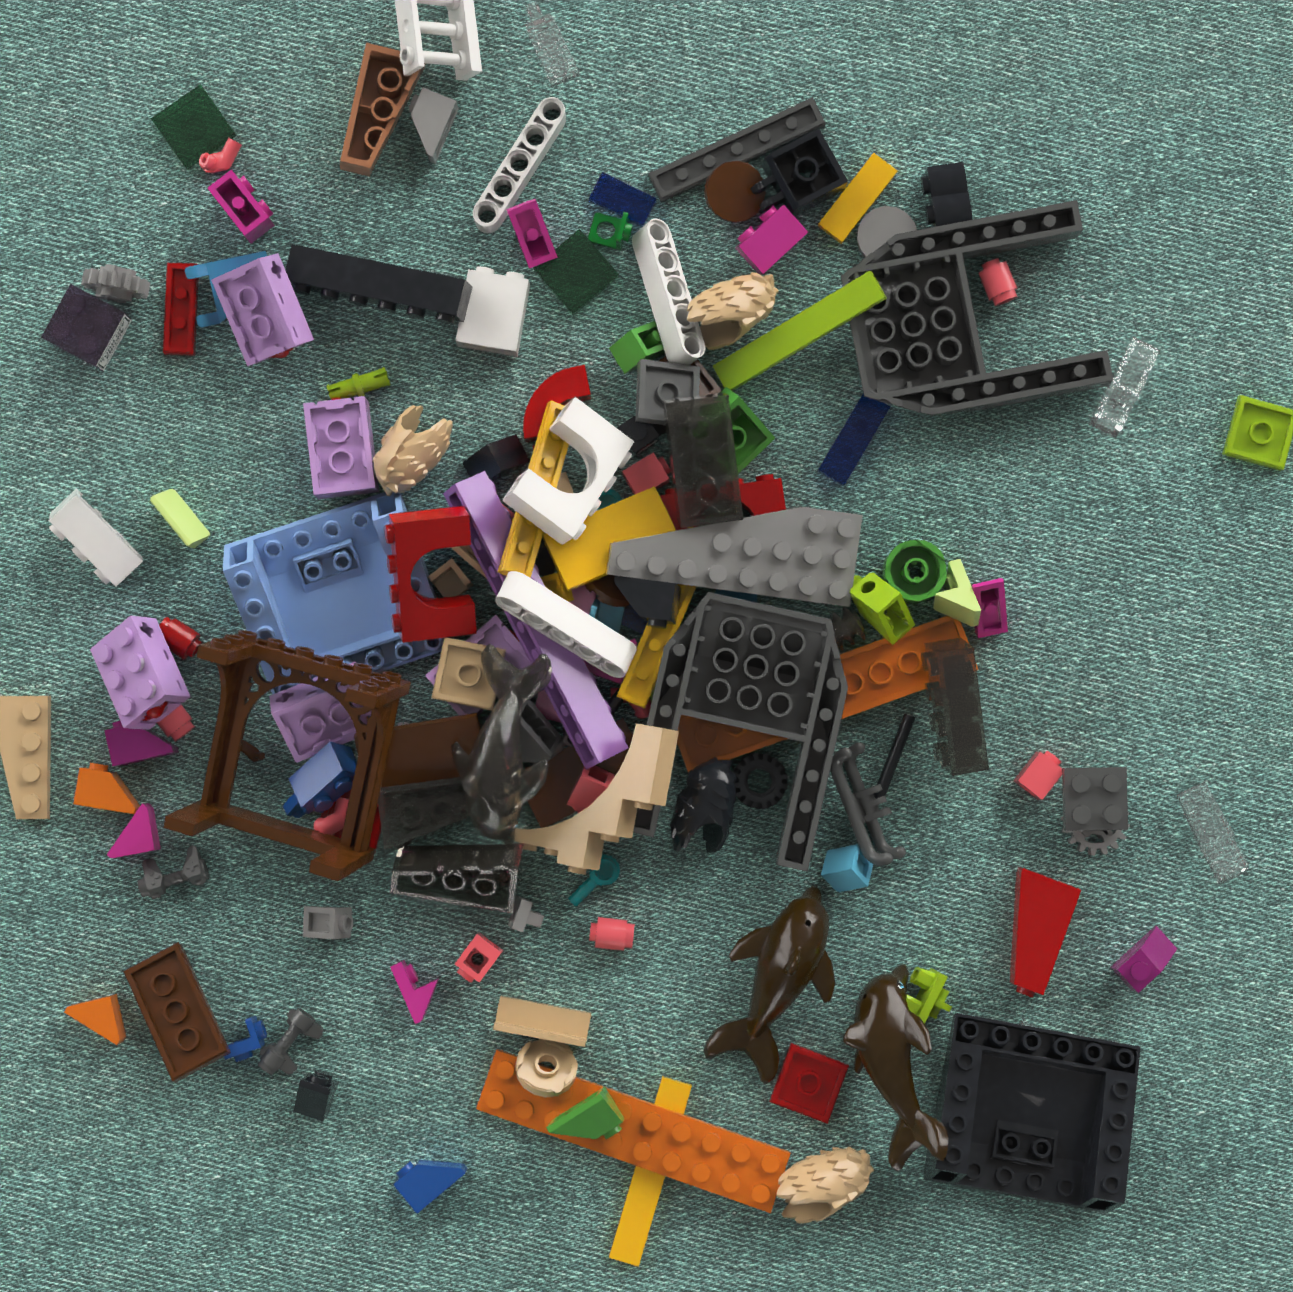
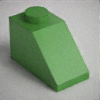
M656 321L630 330L609 347L624 374L636 370L640 359L655 360L665 354Z

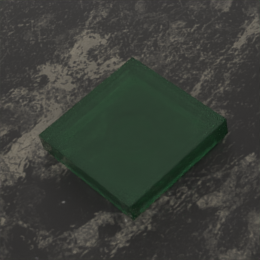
M201 84L151 118L187 170L199 162L202 154L213 153L223 146L228 138L233 139L237 136Z
M580 229L555 249L557 258L533 268L536 274L573 316L619 277L616 270Z

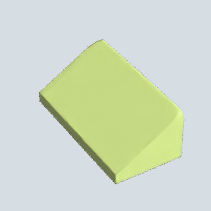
M169 489L150 498L151 503L186 546L195 549L210 536V532L176 490Z

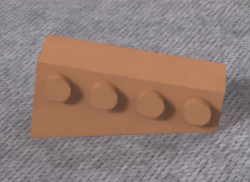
M366 43L341 154L340 170L370 177L425 69L426 63H424L423 68L410 76H404L399 50Z

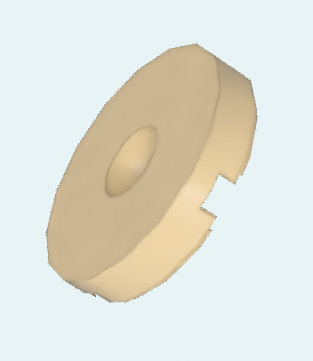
M544 1039L533 1042L531 1040L526 1043L518 1052L515 1065L517 1079L523 1088L534 1095L542 1097L559 1096L568 1091L575 1082L578 1069L577 1059H575L573 1051L568 1045ZM550 1062L555 1069L550 1072L540 1069L539 1063Z

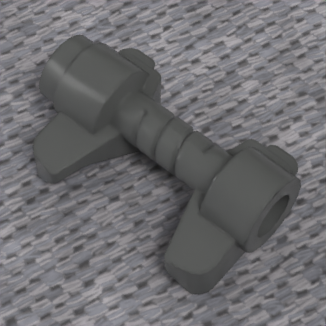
M192 845L187 849V856L182 870L168 875L162 874L154 859L144 860L142 862L144 877L138 880L137 884L143 898L148 896L152 899H157L166 893V887L188 880L192 885L199 886L204 884L209 879V871L205 860L201 859L199 850L195 845Z
M301 1008L291 1009L287 1014L289 1017L287 1023L290 1027L281 1037V1040L277 1044L272 1042L267 1047L263 1046L260 1050L261 1060L258 1066L270 1075H273L279 1069L286 1074H292L297 1070L298 1067L287 1053V1050L299 1034L320 1039L323 1033V1027Z

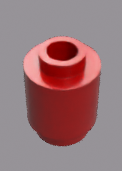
M169 617L164 618L159 626L170 651L183 660L188 656L193 658L198 652L199 645L202 644L199 641L201 634L176 618L173 620Z

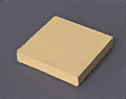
M447 637L444 638L432 699L493 711L506 650Z

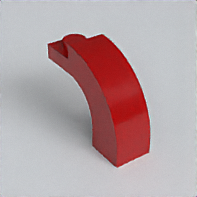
M585 365L561 370L547 378L535 390L528 402L524 415L523 433L526 443L537 440L547 403L551 400L564 406L574 397L580 401L591 400Z

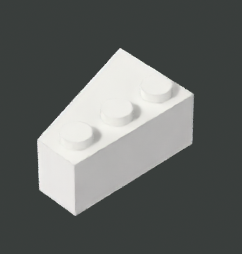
M76 488L50 513L49 521L52 525L49 529L60 540L63 541L67 538L75 546L71 549L73 553L84 563L89 560L97 568L94 573L106 585L111 582L117 587L143 562V557L116 529L102 518L103 515L96 508L93 509L81 497L83 494Z

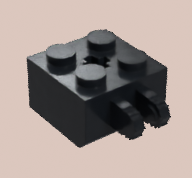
M818 128L767 155L762 164L767 178L756 183L750 189L756 195L773 186L777 194L763 200L759 205L762 211H767L771 206L775 207L782 203L794 216H797L843 192L848 180ZM800 170H802L804 174L809 172V178L802 177L799 174Z

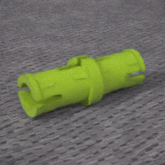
M382 367L362 375L358 373L352 374V378L331 385L328 384L326 387L330 399H344L357 395L359 397L365 396L366 392L391 386V383L388 379L386 368Z

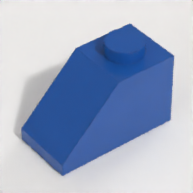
M419 1160L413 1165L409 1161L396 1172L399 1178L396 1179L393 1185L413 1210L419 1213L461 1178L468 1168L463 1163Z

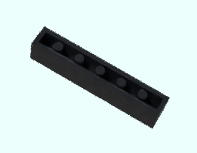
M295 244L291 245L285 269L293 290L297 293L309 295L310 291L320 292L321 297L338 301L339 297L349 298L348 302L363 307L367 306V302L378 304V309L395 313L396 308L407 311V315L424 319L426 314L435 316V320L450 325H453L454 320L464 322L473 288L465 279Z

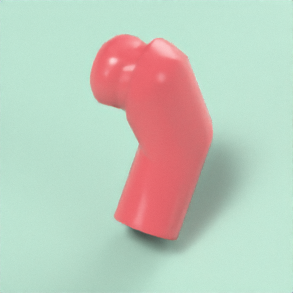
M228 138L222 152L204 153L200 156V167L205 172L212 174L230 169L242 144Z

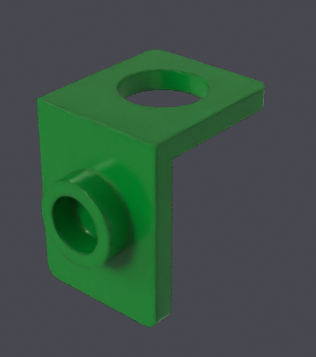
M598 212L595 213L588 241L621 251L623 241L629 242L633 224L629 223V213L624 212L622 219ZM608 222L614 226L615 233L611 238L602 239L598 236L597 228L601 223Z

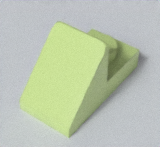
M961 559L948 562L947 577L944 583L946 591L936 593L933 608L969 626H978L981 609Z

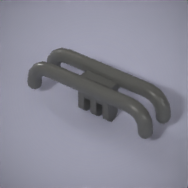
M857 742L849 748L840 749L833 755L830 768L831 774L864 857L870 863L877 866L889 865L893 859L903 858L906 855V850L902 846L891 847L885 840L877 818L892 812L890 807L879 810L878 805L887 802L885 795L876 799L874 797L875 793L883 790L881 784L865 789L856 765V758L866 748L862 742ZM843 763H844L845 771H846L847 776H848V778H849L850 784H851L852 789H853V791H854L853 794H852V792H851V790H850V787H849L848 782H847V780H846L845 774H844V772H843V768H842ZM864 823H866V825H867V827H868V830H869V832H870L871 838H872L873 843H874L875 847L877 848L878 852H876V851L874 850V848H873V846H872V844H871V841H870L869 836H868V834H867V831H866V828H865V826H864Z

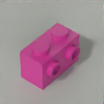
M231 169L207 188L250 244L275 226L269 218L273 215V212L263 199L259 202L254 199L251 193L255 189L244 175L238 178Z
M785 205L777 209L771 206L760 216L763 222L755 230L750 226L737 238L741 243L735 249L760 275L771 268L808 233Z

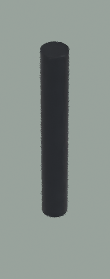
M905 713L903 715L877 785L881 784L883 790L874 794L875 799L886 796L915 721V717Z

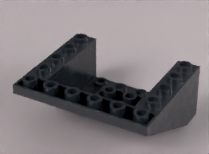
M955 1013L953 1015L934 1112V1118L942 1122L947 1130L948 1150L944 1160L938 1161L927 1149L923 1180L1102 1213H1109L1125 1204L1141 1047Z

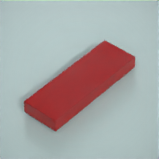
M167 263L163 339L164 355L195 356L199 277L187 279L185 268L198 264Z

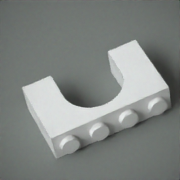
M576 397L563 407L549 430L572 446L582 456L587 468V481L583 491L580 493L562 492L528 468L517 477L502 500L561 545L571 539L576 541L586 528V525L583 523L588 515L592 516L601 505L602 501L598 498L603 491L606 493L615 483L617 477L614 476V473L618 467L622 469L632 455L628 451L634 443L632 439Z

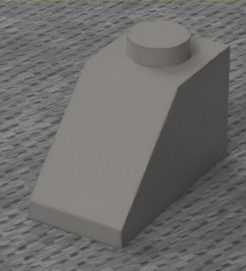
M422 87L420 94L413 96L409 112H411L413 123L429 161L436 164L459 108L456 100Z

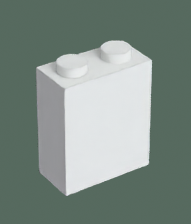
M476 267V270L468 269L466 281L473 288L465 320L458 324L457 346L518 357L530 290L529 279H524V275L517 272H507L506 276L494 274L495 270L487 267Z

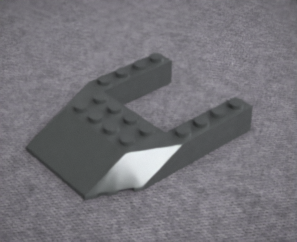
M1077 200L895 234L885 244L862 259L860 263L841 275L843 287L866 272L872 271L887 297L884 301L849 321L864 397L933 416L990 409L1108 386L1114 380L1108 350L986 373L964 265V259L1077 238L1083 231Z
M708 592L664 646L647 725L678 731L681 715L802 741L775 863L779 866L808 872L848 690L832 621L828 618ZM653 804L652 810L637 808L633 833L654 837L661 806Z

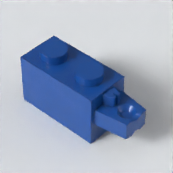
M329 741L288 778L294 793L283 805L287 816L301 818L306 813L309 814L313 811L323 813L331 808L333 803L345 792L352 789L357 760L351 747Z

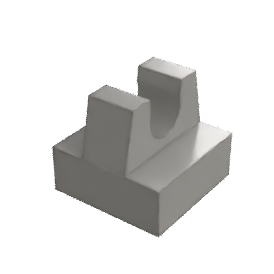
M517 896L508 926L520 932H524L526 924L541 928L544 915L531 910L532 901Z

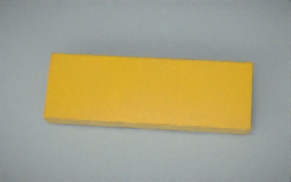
M873 153L818 223V227L842 244L891 182L898 170Z

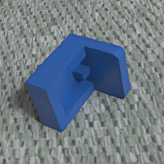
M256 1015L245 1019L250 1037L227 1044L231 1053L224 1056L225 1060L234 1057L235 1062L250 1058L253 1056L252 1050L265 1045L264 1039L267 1038V1031L263 1021H258Z

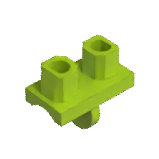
M915 967L910 977V982L921 988L916 998L906 994V1001L909 1010L919 1016L925 1024L928 1016L937 1019L941 1009L948 1012L952 1009V1006L945 1003L950 991L943 988L948 977L933 968L927 970Z

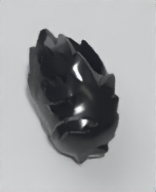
M713 757L689 771L686 786L677 795L675 810L670 822L672 843L676 852H679L681 848L686 849L691 836L702 826L703 840H706L707 853L717 852L722 848L729 835V827L733 821L734 803L736 802L735 782L738 780L737 776L730 770L731 760H718L717 757Z

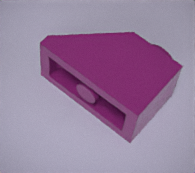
M121 721L113 722V728L104 730L111 763L115 767L179 753L176 745L152 730L123 728Z
M1154 926L1111 966V969L1132 991L1139 993L1163 971L1177 951V948L1157 926Z

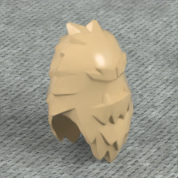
M751 272L750 275L736 276L731 280L713 284V287L701 292L690 301L687 307V311H690L687 320L689 322H701L700 329L705 347L708 350L719 349L735 343L758 322L769 316L775 304V296L779 292L774 287L773 275L762 276Z
M412 405L399 415L394 426L382 437V447L373 457L375 475L387 496H391L392 493H405V491H409L411 487L422 481L438 464L450 445L449 440L453 421H447L443 418L430 429L414 433L420 423L419 418L423 411V406Z
M832 1147V1151L820 1150L821 1155L806 1156L805 1159L793 1164L778 1180L780 1187L777 1190L776 1196L785 1199V1202L788 1203L782 1212L783 1217L796 1218L795 1221L802 1224L812 1221L818 1222L831 1216L849 1202L854 1201L865 1192L869 1184L870 1174L874 1172V1168L870 1165V1155L864 1149L857 1151L851 1147L845 1149Z

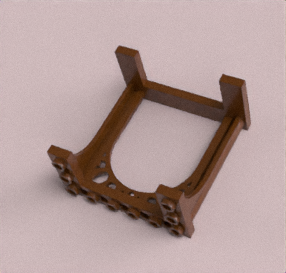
M239 630L236 634H226L223 638H213L212 641L199 645L197 658L214 662L218 668L221 682L220 705L201 800L166 815L163 828L194 836L217 824H222L320 854V856L311 860L309 873L335 881H340L373 861L375 848L369 847L376 809L399 701L401 697L409 694L411 682L401 679L402 675L395 672L383 671L382 674L372 671V666L367 664L354 663L350 665L343 663V658L339 656L325 655L322 657L315 655L314 650L308 647L297 646L295 649L285 646L286 642L280 639H258L257 633L247 630ZM261 661L270 664L274 671V678L271 682L266 681L259 672V663ZM281 667L285 670L291 669V675H283ZM312 674L318 676L317 681L312 680ZM339 682H341L340 686L351 685L347 688L346 692L339 691L337 687ZM254 683L259 685L258 691H251ZM289 683H302L318 687L328 692L341 703L354 724L358 738V760L341 838L230 805L247 719L257 701L277 686ZM352 703L362 705L363 707H355ZM371 711V716L366 717L367 724L363 723L360 719L361 715Z

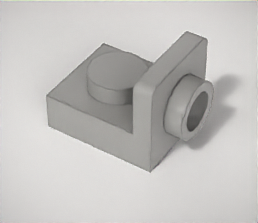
M304 906L303 937L333 940L351 937V930L353 928L351 907Z

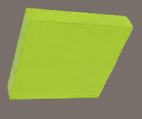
M1239 395L1222 455L1279 471L1284 470L1293 437V409Z

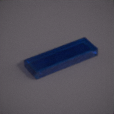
M862 394L819 467L818 472L844 486L891 406L880 401L865 398L864 394Z

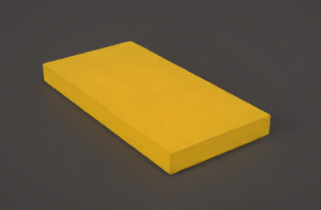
M654 486L597 510L592 516L588 515L583 522L586 528L576 541L571 539L561 545L546 533H543L542 539L567 592L608 575L606 571L610 543L667 533L676 529Z

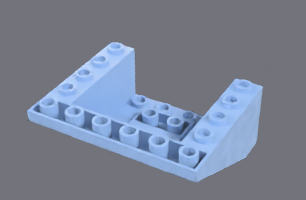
M383 492L224 545L223 573L246 630L257 633L258 639H280L286 642L285 646L294 649L297 646L308 647L314 650L315 655L342 657L343 663L350 664L356 661V663L372 666V671L378 673L441 652L444 638L403 643L399 634L394 633L392 628L391 615L396 614V603H391L389 585L394 584V576L389 574L387 567V555H392L391 544L386 543L384 526L389 525V514L408 512L402 494L392 493L391 496H387ZM422 556L412 570L411 587L422 596L436 598ZM261 661L260 665L266 680L271 682L274 678V671L270 664ZM281 667L283 675H291V669L285 670ZM312 674V676H311L312 679L315 678V677H318V676L313 675V674ZM300 683L277 686L271 689L272 695Z

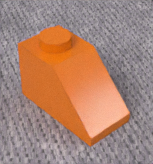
M90 762L89 768H79L74 805L135 814L139 809V803L118 773L108 771L109 765Z

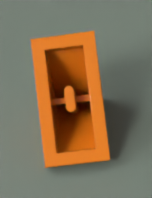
M117 994L73 1004L64 1011V1013L115 1045L122 1043L127 1037Z

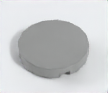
M882 206L873 209L864 216L857 229L859 252L865 258L885 244L895 234L916 231L915 222L907 212L897 207Z

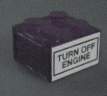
M70 284L41 338L54 347L104 372L132 319L125 312Z

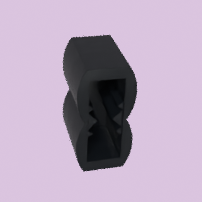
M957 162L927 167L925 176H921L923 195L928 194L930 202L929 206H925L927 224H933V227L973 220L964 163Z

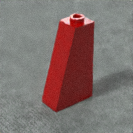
M1018 867L1016 872L1010 983L1017 985L1016 992L1033 998L1035 993L1044 996L1081 889Z

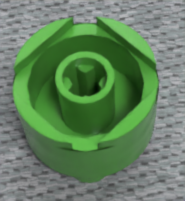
M909 540L897 545L887 555L882 566L881 578L902 594L905 603L918 604L930 599L941 590L946 581L947 569L944 556L935 545L925 540ZM917 565L920 568L918 574L921 577L916 576L912 579L909 576L910 571L907 567L912 568Z

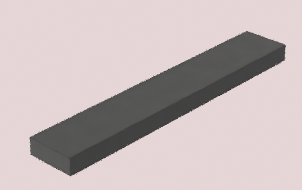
M812 97L648 173V177L662 203L705 183L714 169L725 162H751L818 128H824L826 123Z

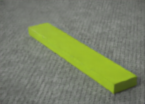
M868 271L714 364L713 368L724 388L727 387L733 391L884 301L887 297L873 272Z

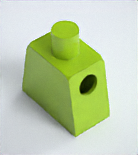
M873 572L868 573L864 578L859 575L854 576L853 587L849 593L858 612L892 645L895 644L915 626L902 594Z

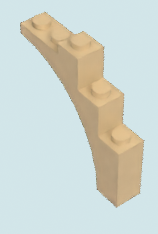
M636 723L630 748L619 771L606 790L590 806L572 818L549 827L536 829L515 828L513 832V828H510L508 840L520 842L519 848L524 850L537 851L538 846L544 847V854L557 856L556 863L568 865V872L586 875L587 869L599 870L604 840L619 843L620 837L632 838L637 808L652 810L653 804L666 806L679 731Z

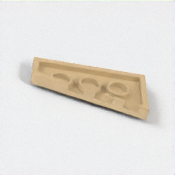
M0 696V754L16 819H50L51 696Z

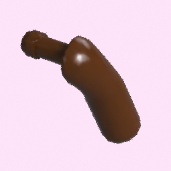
M246 740L242 741L240 752H243L251 761L257 762L265 758V754L260 752L255 746Z

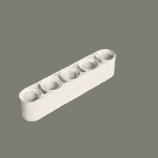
M548 97L540 102L474 206L473 218L481 232L493 233L500 228L508 215L506 209L514 206L566 123V112L563 102L558 98ZM550 109L560 112V116L555 120L546 119L544 114ZM538 134L544 138V141L538 146L528 143V139L532 135ZM517 160H524L528 163L527 168L523 171H515L512 169V165ZM507 185L512 191L508 196L500 197L495 193L498 187ZM484 211H492L496 214L495 218L489 223L482 222L479 219Z
M656 218L651 219L633 235L632 246L666 358L669 363L690 365L705 353V342L699 323L687 320L688 313L690 312L687 311V307L691 297L671 231L664 221Z
M517 571L508 572L495 599L496 604L500 608L604 673L616 678H623L626 675L637 651L634 643L525 574Z

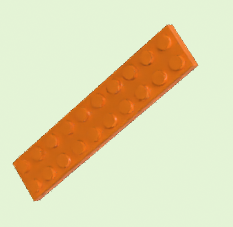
M944 616L910 629L893 645L883 638L840 654L848 685L841 719L979 670L962 623L949 616ZM681 715L677 744L689 773L690 770L709 761L713 757H717L718 760H730L788 738Z
M500 1049L496 1050L476 1107L477 1110L771 1213L777 1190L780 1187L778 1180L785 1172L791 1154L790 1151L606 1087L607 1091L625 1118L619 1124L622 1129L608 1139H605L604 1135L597 1139L549 1133L546 1127L552 1119L604 1086L576 1076L575 1082L569 1090L559 1096L542 1097L534 1095L524 1089L517 1079L515 1065L518 1056ZM539 1063V1067L543 1071L550 1072L554 1070V1068Z

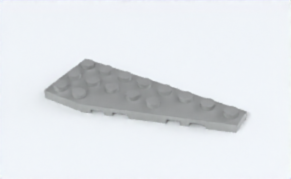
M795 507L610 543L606 574L850 607L851 595L849 592L853 587L863 515L809 507Z

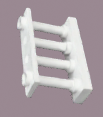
M395 0L401 49L400 62L403 65L404 76H410L424 67V63L453 66L455 68L456 80L467 81L482 72L474 0ZM417 3L446 6L449 23L419 21ZM421 33L450 36L453 53L423 51Z

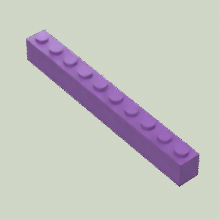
M483 471L455 483L443 495L450 507L464 506L468 512L471 535L470 547L497 597L506 578L505 575L497 572L512 522L509 511L502 505L497 495L495 484L488 478L486 472ZM534 564L531 579L544 586L539 576V569ZM503 610L585 769L587 770L628 749L625 735L612 717L611 708L607 701L603 699L597 688L596 679L589 672L583 659Z

